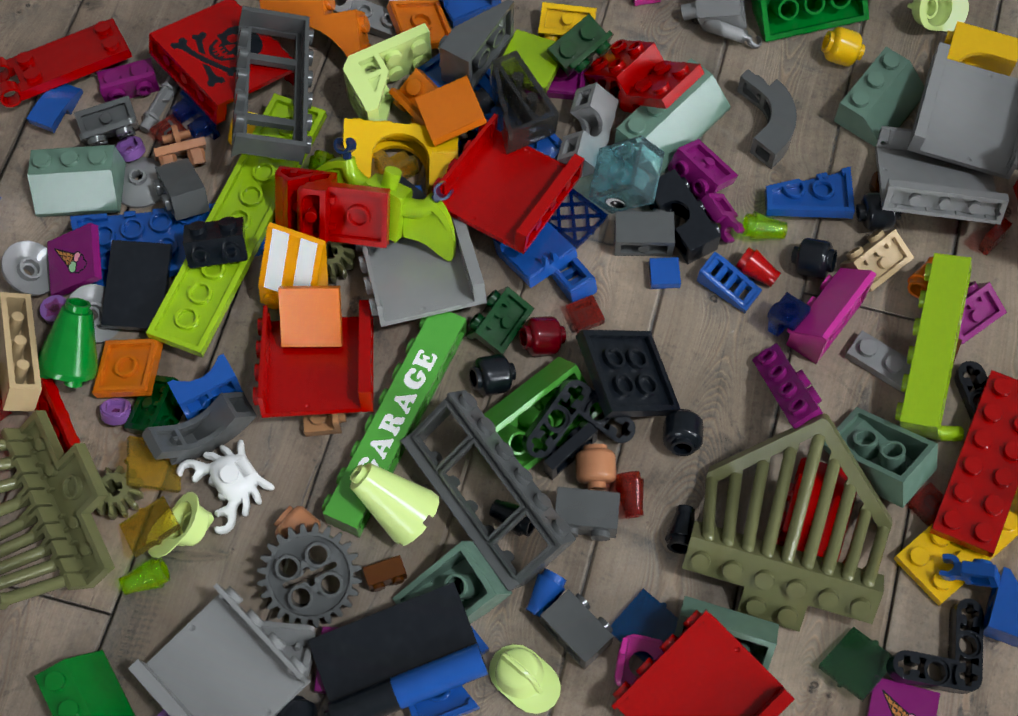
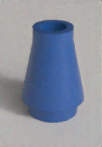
M544 568L541 574H537L526 610L540 618V615L566 590L564 585L567 580Z

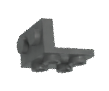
M129 96L74 112L81 132L79 134L80 141L86 146L109 144L107 139L119 137L122 140L126 137L135 136V131L140 129Z

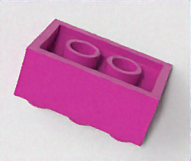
M840 268L834 277L829 274L819 288L822 290L821 294L817 298L812 296L805 305L803 311L806 313L801 319L796 317L788 327L787 332L790 336L786 345L817 364L864 302L877 274L871 270Z

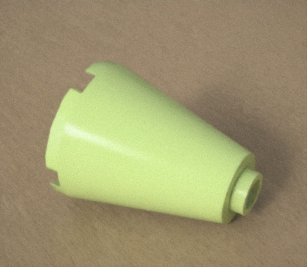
M372 463L357 466L350 476L352 481L350 485L351 490L397 544L400 543L406 546L413 542L427 528L423 524L427 516L430 515L433 518L437 512L439 496L432 490Z

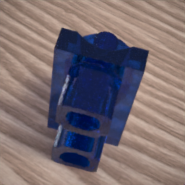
M184 90L180 91L181 101L171 108L173 117L181 124L191 117L194 119L193 122L187 125L194 139L208 135L213 140L220 137V132L216 129L217 125Z

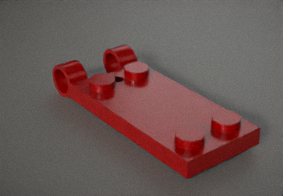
M114 19L100 21L93 26L30 51L21 52L7 60L0 57V67H5L0 72L1 104L5 107H15L21 101L131 58L130 49ZM17 75L20 83L17 84L14 81L7 80H9L10 77ZM15 91L12 96L4 97L7 92Z

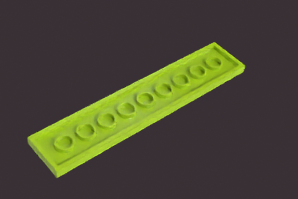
M274 93L263 115L293 119V99ZM311 106V109H308V114H312L311 130L307 131V136H312L313 145L327 118L325 110ZM256 126L253 132L256 135L292 140V131ZM305 153V155H304L303 162L305 161V159H306V157H307V155H308V154H306V153ZM241 154L205 222L217 221L224 217H243L248 259L233 263L189 268L185 258L146 331L148 338L203 358L266 236L268 224L275 219V172L279 166L301 168L302 165H299L298 161Z

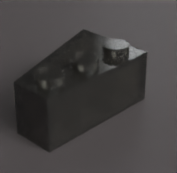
M517 50L492 60L490 85L506 154L555 134L559 112Z

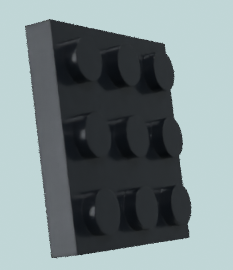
M581 330L576 335L605 418L668 416L670 413L681 409L651 331Z

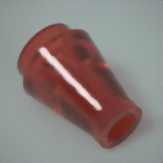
M639 471L617 474L614 487L616 492L620 493V502L625 518L631 519L644 516V478H641Z

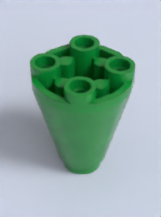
M81 298L66 299L38 354L40 378H52L64 381V385L68 387L80 388L83 382L90 381L97 376L98 360L94 319L89 301Z

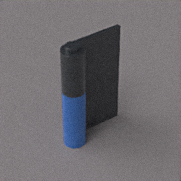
M454 582L307 640L329 699V710L324 711V716H387L489 675Z

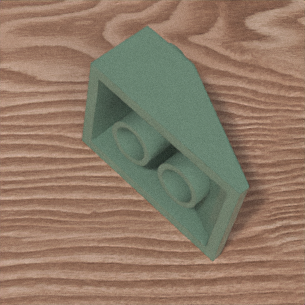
M856 407L837 427L838 432L877 495L902 508L937 470L938 443L861 408ZM824 442L823 449L830 455L831 450L826 442Z
M461 541L392 599L397 605L454 582L471 624L494 609L509 597L512 592L507 590L473 541Z

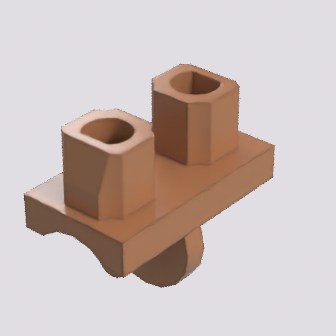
M176 124L170 125L171 134L161 136L163 144L174 142V144L153 148L155 160L159 161L160 166L177 161V156L187 154L193 167L202 166L206 163L204 151L206 150V141L204 136L181 142L183 139L191 138V133L189 129L179 132Z

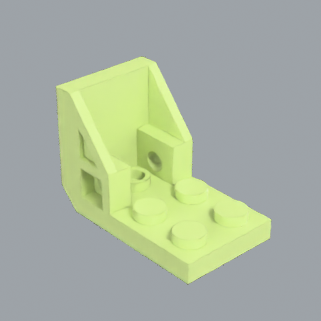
M425 23L348 56L343 67L348 100L358 118L369 121H388L393 98L389 94V88L386 84L391 81L400 80L403 76L412 73L415 68H419L432 59L430 31Z

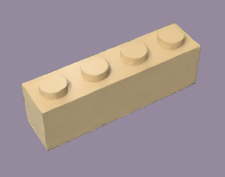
M0 292V388L3 411L34 412L42 391L31 294Z

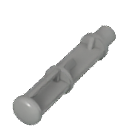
M170 75L165 83L161 84L160 91L149 109L143 114L144 119L139 127L145 133H149L153 125L159 123L161 113L172 96L177 93L179 85Z

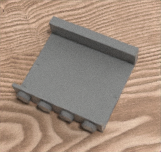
M939 42L930 63L907 150L1009 180L1015 169L1018 170V78L947 59L951 45Z
M881 126L875 147L882 210L1001 225L1009 203V197L1006 193L996 192L993 175L909 151L907 148L912 129Z
M451 216L456 236V254L451 261L443 259L427 245L403 237L396 243L389 240L387 248L355 244L357 253L363 252L362 256H358L362 274L368 273L369 275L363 277L367 295L373 294L374 298L368 299L372 316H379L381 327L487 303L484 280L465 223Z
M217 583L213 587L219 594L147 663L137 659L128 668L169 716H276L284 706L311 682L304 675L307 667L295 655L289 658L282 651L286 646L274 632L267 635L261 628L265 622L252 609L246 612L239 605L243 601L241 596L231 586L225 590Z

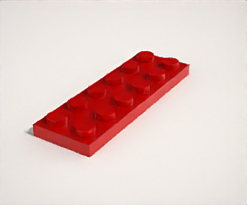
M991 370L986 380L929 532L990 558L995 552L1018 488V380Z

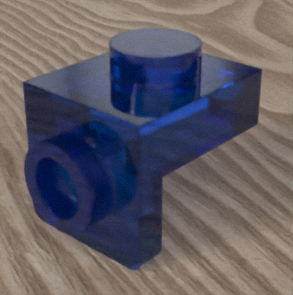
M787 292L768 312V331L777 337L786 327L794 331L808 316L811 307Z

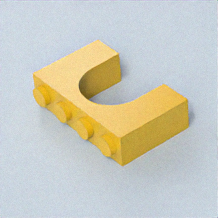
M957 21L953 32L948 30L944 43L951 45L947 59L1007 76L1011 75L1018 60V38Z
M344 118L342 129L343 145L346 149V138L351 137L356 141V149L351 155L355 157L358 169L368 178L371 177L372 160L378 153L393 148L407 150L416 155L424 165L426 172L425 195L428 196L432 193L431 190L435 181L439 177L443 178L447 173L451 161L454 158L458 159V136L434 146L426 126L418 123L402 124L387 120L369 121L361 118Z

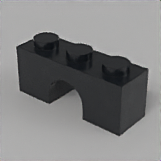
M673 169L645 183L643 198L651 210L661 209L666 212H674V215H678L685 220V224L675 228V246L687 264L718 249L721 231L716 222H711L706 215V210L701 200L695 199L685 177H680L676 169Z

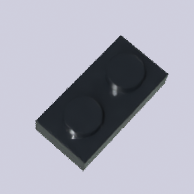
M590 422L583 428L578 426L572 430L567 436L568 441L560 448L555 446L544 457V473L553 480L575 461L577 453L583 450V446L594 444L597 441L598 430Z

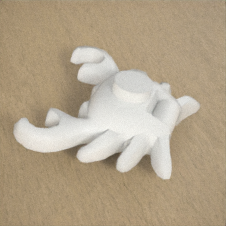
M243 440L237 442L238 454H234L228 447L221 445L220 451L224 456L214 452H204L203 457L213 461L210 464L194 459H186L176 469V474L181 477L185 469L193 468L195 471L191 478L194 483L209 474V485L217 489L219 500L228 501L226 506L214 511L216 517L224 516L227 518V523L224 526L214 527L216 534H227L234 528L237 509L240 504H242V515H249L250 495H252L256 504L260 505L262 503L261 495L257 489L258 485L269 491L275 488L272 483L256 472L246 456Z

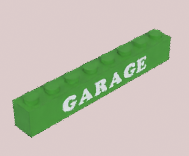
M445 312L421 319L419 324L420 331L416 339L411 338L405 351L407 356L404 362L396 365L392 374L393 382L390 388L383 390L378 401L380 407L375 415L371 414L365 424L364 430L366 433L361 441L357 440L351 450L350 457L352 459L348 467H343L340 470L336 480L338 485L334 493H329L323 502L322 511H324L323 516L326 523L360 538L372 514L351 490L350 485L352 481L350 476L357 466L361 464L364 466L367 463H372L394 473L406 450L400 440L411 434L419 425L467 332L466 318L452 312Z

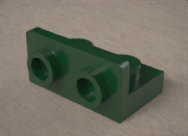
M588 14L547 49V53L568 77L575 71L580 74L591 64L589 59L593 55L601 56L611 47L609 42L614 34L610 30L606 33L594 18Z
M508 286L499 291L493 290L486 298L487 303H485L487 306L482 313L478 312L470 320L468 327L471 329L466 334L468 339L477 338L495 354L503 355L521 326L524 325L535 309Z
M156 375L152 396L137 397L124 428L130 433L141 435L147 427L178 424L183 411L167 382L179 380L175 377Z

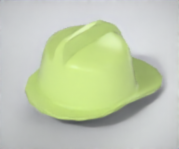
M913 0V3L907 5L908 8L912 9L914 20L918 24L923 25L924 28L933 31H953L957 21L964 23L969 12L968 0Z
M194 492L184 494L154 528L147 546L148 553L153 558L167 555L177 545L194 546L198 544L214 521L212 513L199 505L198 496Z
M512 644L502 647L494 654L489 666L491 682L513 704L523 711L533 714L547 712L556 704L561 690L559 677L553 668L534 651L524 645Z

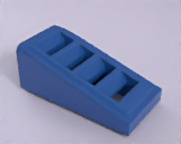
M717 252L712 254L698 273V283L743 313L747 312L762 293L760 287ZM714 269L718 270L715 276L711 274ZM724 276H727L728 280L723 285L720 281ZM736 282L739 286L732 292L729 289ZM744 289L748 290L749 293L741 300L739 298L740 294Z
M577 257L551 274L573 305L580 303L597 292L595 277ZM569 266H572V267H570L569 269H567V270H565V271H563V272L561 273L562 270L568 268Z

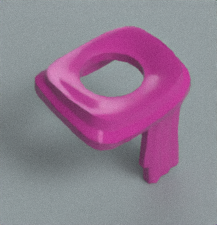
M638 634L624 637L617 656L614 675L616 685L619 687L625 680L631 684L638 677L629 668V661L634 653L644 651L649 653L655 660L663 652L659 648L663 641Z

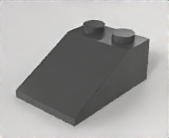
M506 0L455 26L448 36H443L438 46L440 51L439 66L441 67V80L450 83L467 75L474 90L514 35V1Z

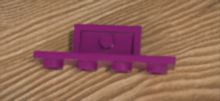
M777 343L764 349L752 359L794 429L810 419L823 414L818 406L822 399L814 387L810 386L812 385L802 369L798 372L795 371Z

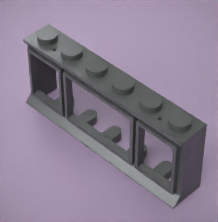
M242 6L237 34L231 157L238 154H248L298 161L299 165H302L305 153L310 154L312 136H307V131L311 130L312 114H308V109H311L313 92H308V88L312 86L313 71L308 69L309 66H312L314 51L309 49V46H312L314 29L309 28L310 17ZM251 32L295 39L294 59L251 53ZM250 64L294 70L293 119L248 113ZM247 124L292 131V140L247 133Z
M466 390L448 393L447 397L411 434L400 440L508 591L527 585L576 540L571 533L569 524L560 518L552 507L549 497L539 490L533 481L531 473L522 467L514 456L511 446L502 440L496 432L494 423L485 417L477 406L476 399L467 393ZM452 413L468 436L443 460L439 452H431L423 441ZM474 445L520 506L496 529L491 525H483L475 514L478 510V505L473 500L466 501L457 489L460 485V480L454 475L448 476L446 474ZM527 516L548 546L518 573L511 563L515 559L513 553L509 550L502 551L497 543Z

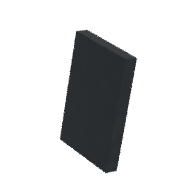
M112 240L101 326L103 328L147 331L168 292L173 250L171 244Z

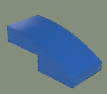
M64 84L44 92L27 116V121L34 126L55 133L65 113L72 114L83 94V90L69 84Z

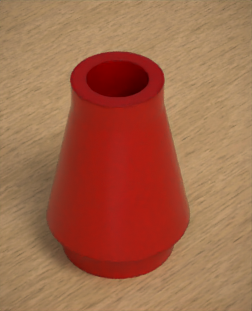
M748 247L735 265L744 275L765 283L769 287L775 283L781 274L757 249L754 251L750 247Z

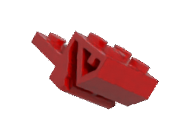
M620 39L611 45L610 50L606 54L595 59L591 63V67L583 74L589 84L597 82L611 95L619 91V108L624 112L633 113L639 106L667 109L705 73L700 64L664 61L654 42Z
M279 166L275 172L276 224L326 241V244L328 241L387 248L389 244L390 189L338 183L336 172Z

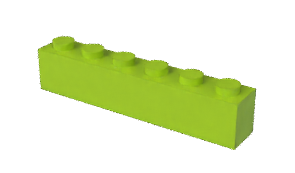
M934 253L932 263L926 264L924 281H928L926 291L921 290L918 305L923 310L921 318H915L913 326V336H917L915 346H909L907 364H911L910 373L903 375L901 392H905L904 402H898L895 420L900 422V427L919 435L939 438L972 272L971 257Z

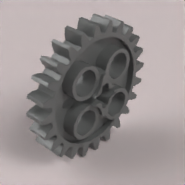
M301 523L299 533H296L290 526L288 527V538L278 533L276 537L279 545L270 542L267 544L272 554H262L260 557L267 563V566L258 567L257 572L265 574L266 578L259 580L257 585L267 586V590L261 594V598H272L267 608L273 609L278 606L280 608L277 615L278 619L287 613L290 615L289 623L291 624L294 623L296 618L301 619V624L304 625L307 624L308 620L312 619L315 628H318L320 618L322 617L328 624L332 623L331 613L334 612L337 616L342 617L341 605L352 607L353 603L348 598V595L358 596L359 591L352 587V584L362 582V578L354 576V572L361 570L362 565L352 564V561L359 554L358 552L348 553L347 550L352 544L351 541L344 544L339 542L342 532L332 537L330 536L331 526L329 525L324 532H319L318 523H314L312 531H308L305 523ZM316 545L324 547L327 551L326 560L322 562L312 560L310 549ZM286 558L294 560L297 564V572L292 575L283 573L280 568L281 561ZM331 562H336L337 564L336 567L317 574L313 583H311L310 579H305L289 588L283 587L285 582L304 575L306 567H309L310 571H315ZM327 575L336 576L340 581L339 589L336 591L326 590L322 584L323 578ZM298 588L306 589L310 594V601L306 604H298L293 599V591Z

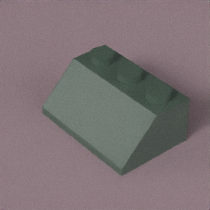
M885 47L840 102L834 122L876 147L881 126L899 128L921 100L924 84L910 60Z
M115 145L31 150L27 176L35 215L37 217L120 212L126 162Z
M684 596L674 630L676 637L686 629L682 623L696 609L700 613L707 609L767 670L769 669L777 645L779 624Z

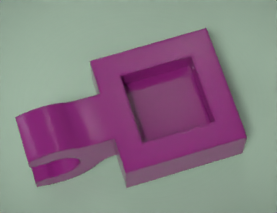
M707 193L701 199L708 218L721 224V238L724 242L733 243L735 241L731 236L732 228L736 233L745 232L742 223L736 219L738 217L737 213L724 194Z

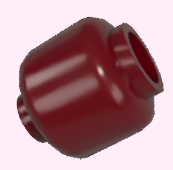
M552 316L531 317L520 328L521 346L533 356L554 355L560 350L561 344H564L566 341L564 326H560L559 321Z

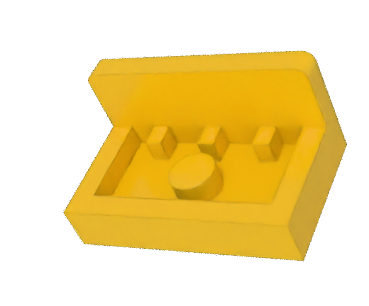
M542 2L538 36L557 41L588 14L596 20L597 8Z

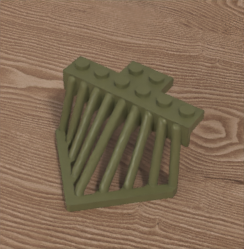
M35 410L20 428H3L1 430L3 439H0V451H9L10 455L6 458H0V471L16 469L17 472L10 478L0 480V494L22 487L23 489L13 499L0 503V517L26 506L29 507L18 519L0 527V541L32 525L34 527L29 532L1 544L0 558L42 539L44 540L38 547L0 561V575L51 554L52 556L48 561L1 576L0 590L60 570L59 576L9 592L0 593V610H6L11 604L63 587H67L68 590L94 588L115 568L91 514L109 495L86 444L75 443L64 453L46 410Z
M823 413L796 429L792 427L709 467L705 480L703 521L694 522L682 569L743 586L737 612L777 623L779 626L800 631L808 606L873 624L884 593V575L878 574L892 527V517L834 423L827 414ZM812 438L783 546L776 543L797 451L801 442ZM824 442H826L831 453L810 532L802 552L797 550ZM784 451L768 523L763 539H757L770 457ZM757 463L744 534L736 532L743 469ZM841 466L847 476V480L844 483L827 548L823 556L820 557L817 556ZM730 476L723 528H719L715 523L718 481ZM857 492L863 503L859 509L847 556L840 563L837 560L855 493ZM872 516L877 524V531L867 564L861 569L858 568V563Z

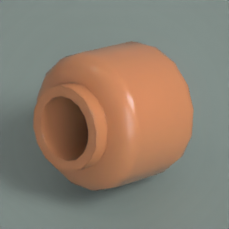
M588 444L583 446V450L577 453L575 458L576 479L579 483L587 485L588 490H606V485L615 481L617 477L616 455L612 450L608 449L607 445Z
M289 506L273 524L277 527L275 537L280 533L288 538V527L290 526L296 533H299L301 523H305L308 531H312L315 522L318 523L320 529L321 522L303 506H296L295 508Z

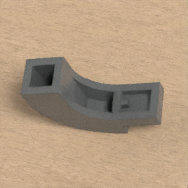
M748 69L740 77L737 92L758 107L765 115L768 123L753 138L750 153L772 169L784 157L790 146L797 120L796 107L791 94L778 79L769 86L761 76L755 75Z
M243 392L220 393L212 404L196 417L180 424L147 427L141 435L155 460L169 459L171 464L175 465L180 464L186 459L202 457L204 452H212L221 445L226 444L240 434L257 415Z

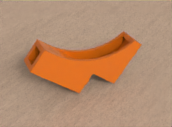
M259 0L260 9L310 17L309 27L322 32L332 39L342 49L347 58L349 55L372 46L368 40L370 23L365 12L354 9L333 13L336 7L335 0Z

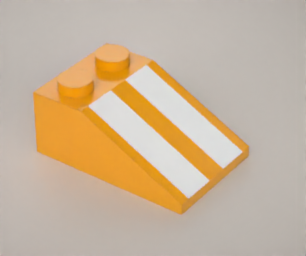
M270 222L266 231L258 284L260 303L268 305L271 309H279V286H328L326 241Z

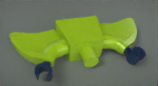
M351 137L346 138L347 146L345 149L343 138H336L333 143L334 149L343 156L325 162L316 170L336 172L338 183L390 189L389 240L396 243L403 237L419 241L427 245L443 259L451 261L456 254V236L451 216L442 201L448 199L454 190L452 189L447 195L442 194L440 186L445 182L443 180L435 185L433 193H430L426 198L414 199L412 198V189L399 183L402 171L399 168L386 166L383 175L375 173L372 177L368 178L358 169L355 157L351 155L356 149V141Z

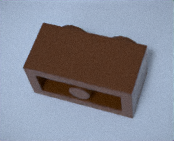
M400 555L362 568L369 590H374V592L381 591L390 584H401L407 579L406 570Z

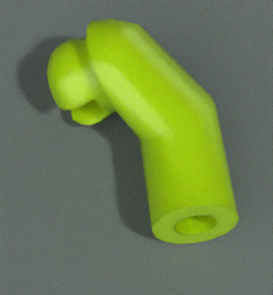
M941 425L939 438L920 436L940 441L960 442L964 438V429L961 426Z

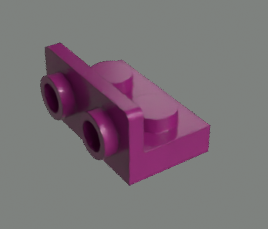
M151 58L97 72L100 83L99 89L105 103L125 96L134 98L160 91Z
M700 139L679 147L667 168L669 171L676 169L680 177H685L690 185L691 192L700 200L707 193H716L734 184L739 176Z
M976 281L969 283L958 338L962 340L961 344L967 342L1007 313L990 282L976 283Z

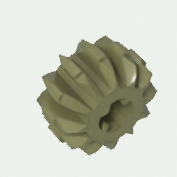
M328 241L326 244L327 258L334 257L327 259L328 277L335 284L337 276L346 279L348 276L347 270H353V260H355L356 256L355 251L351 249V244Z
M118 465L113 473L110 468L105 467L106 475L101 477V480L109 496L97 507V512L101 516L108 513L110 519L114 520L119 512L124 518H128L129 513L127 510L129 508L138 510L139 506L135 501L144 499V494L140 491L143 483L140 479H135L136 474L133 470L129 469L125 472V469ZM118 489L120 493L115 496L113 492Z

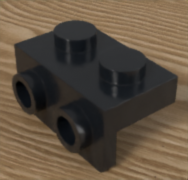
M224 217L217 221H195L189 225H184L183 247L188 267L198 268L246 261L248 253L245 244L243 217Z

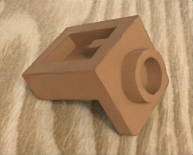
M346 413L303 415L305 437L342 433L341 423L347 422Z

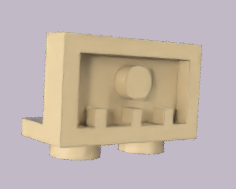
M879 229L867 237L869 241L863 247L857 246L846 254L847 259L840 264L842 268L871 270L877 275L869 292L874 291L914 259V256L896 229L888 231Z

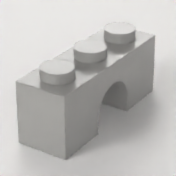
M597 82L576 89L570 113L579 120L582 131L563 136L557 161L565 165L574 154L585 158L581 177L600 172L619 102L618 99Z

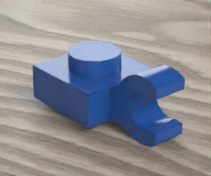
M953 554L942 555L944 563L954 565L950 571H939V575L943 580H962L968 585L999 589L1001 576L997 566L985 559H973V562L962 561L961 563Z

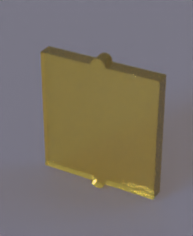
M129 436L127 438V457L124 459V463L127 464V485L179 493L181 491V477L176 474L179 464L172 465L169 459L155 460L143 438Z
M164 496L147 507L140 508L136 514L119 524L136 558L153 546L160 545L164 539L181 529Z

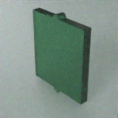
M853 627L819 664L818 668L834 679L839 688L844 687L863 702L888 673L886 664L891 654L880 647L877 640L872 641Z

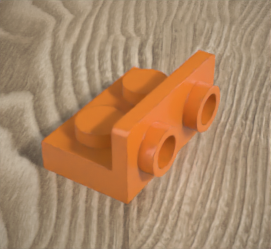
M415 68L400 89L391 87L388 92L394 98L393 103L400 110L408 112L412 116V123L426 126L415 98L439 87L422 70Z

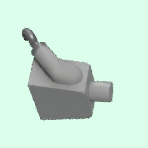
M695 0V2L681 5L684 21L697 18L702 30L740 43L747 41L748 45L754 49L762 45V39L759 35L756 36L758 44H755L752 41V36L748 35V31L745 30L747 23L744 0Z

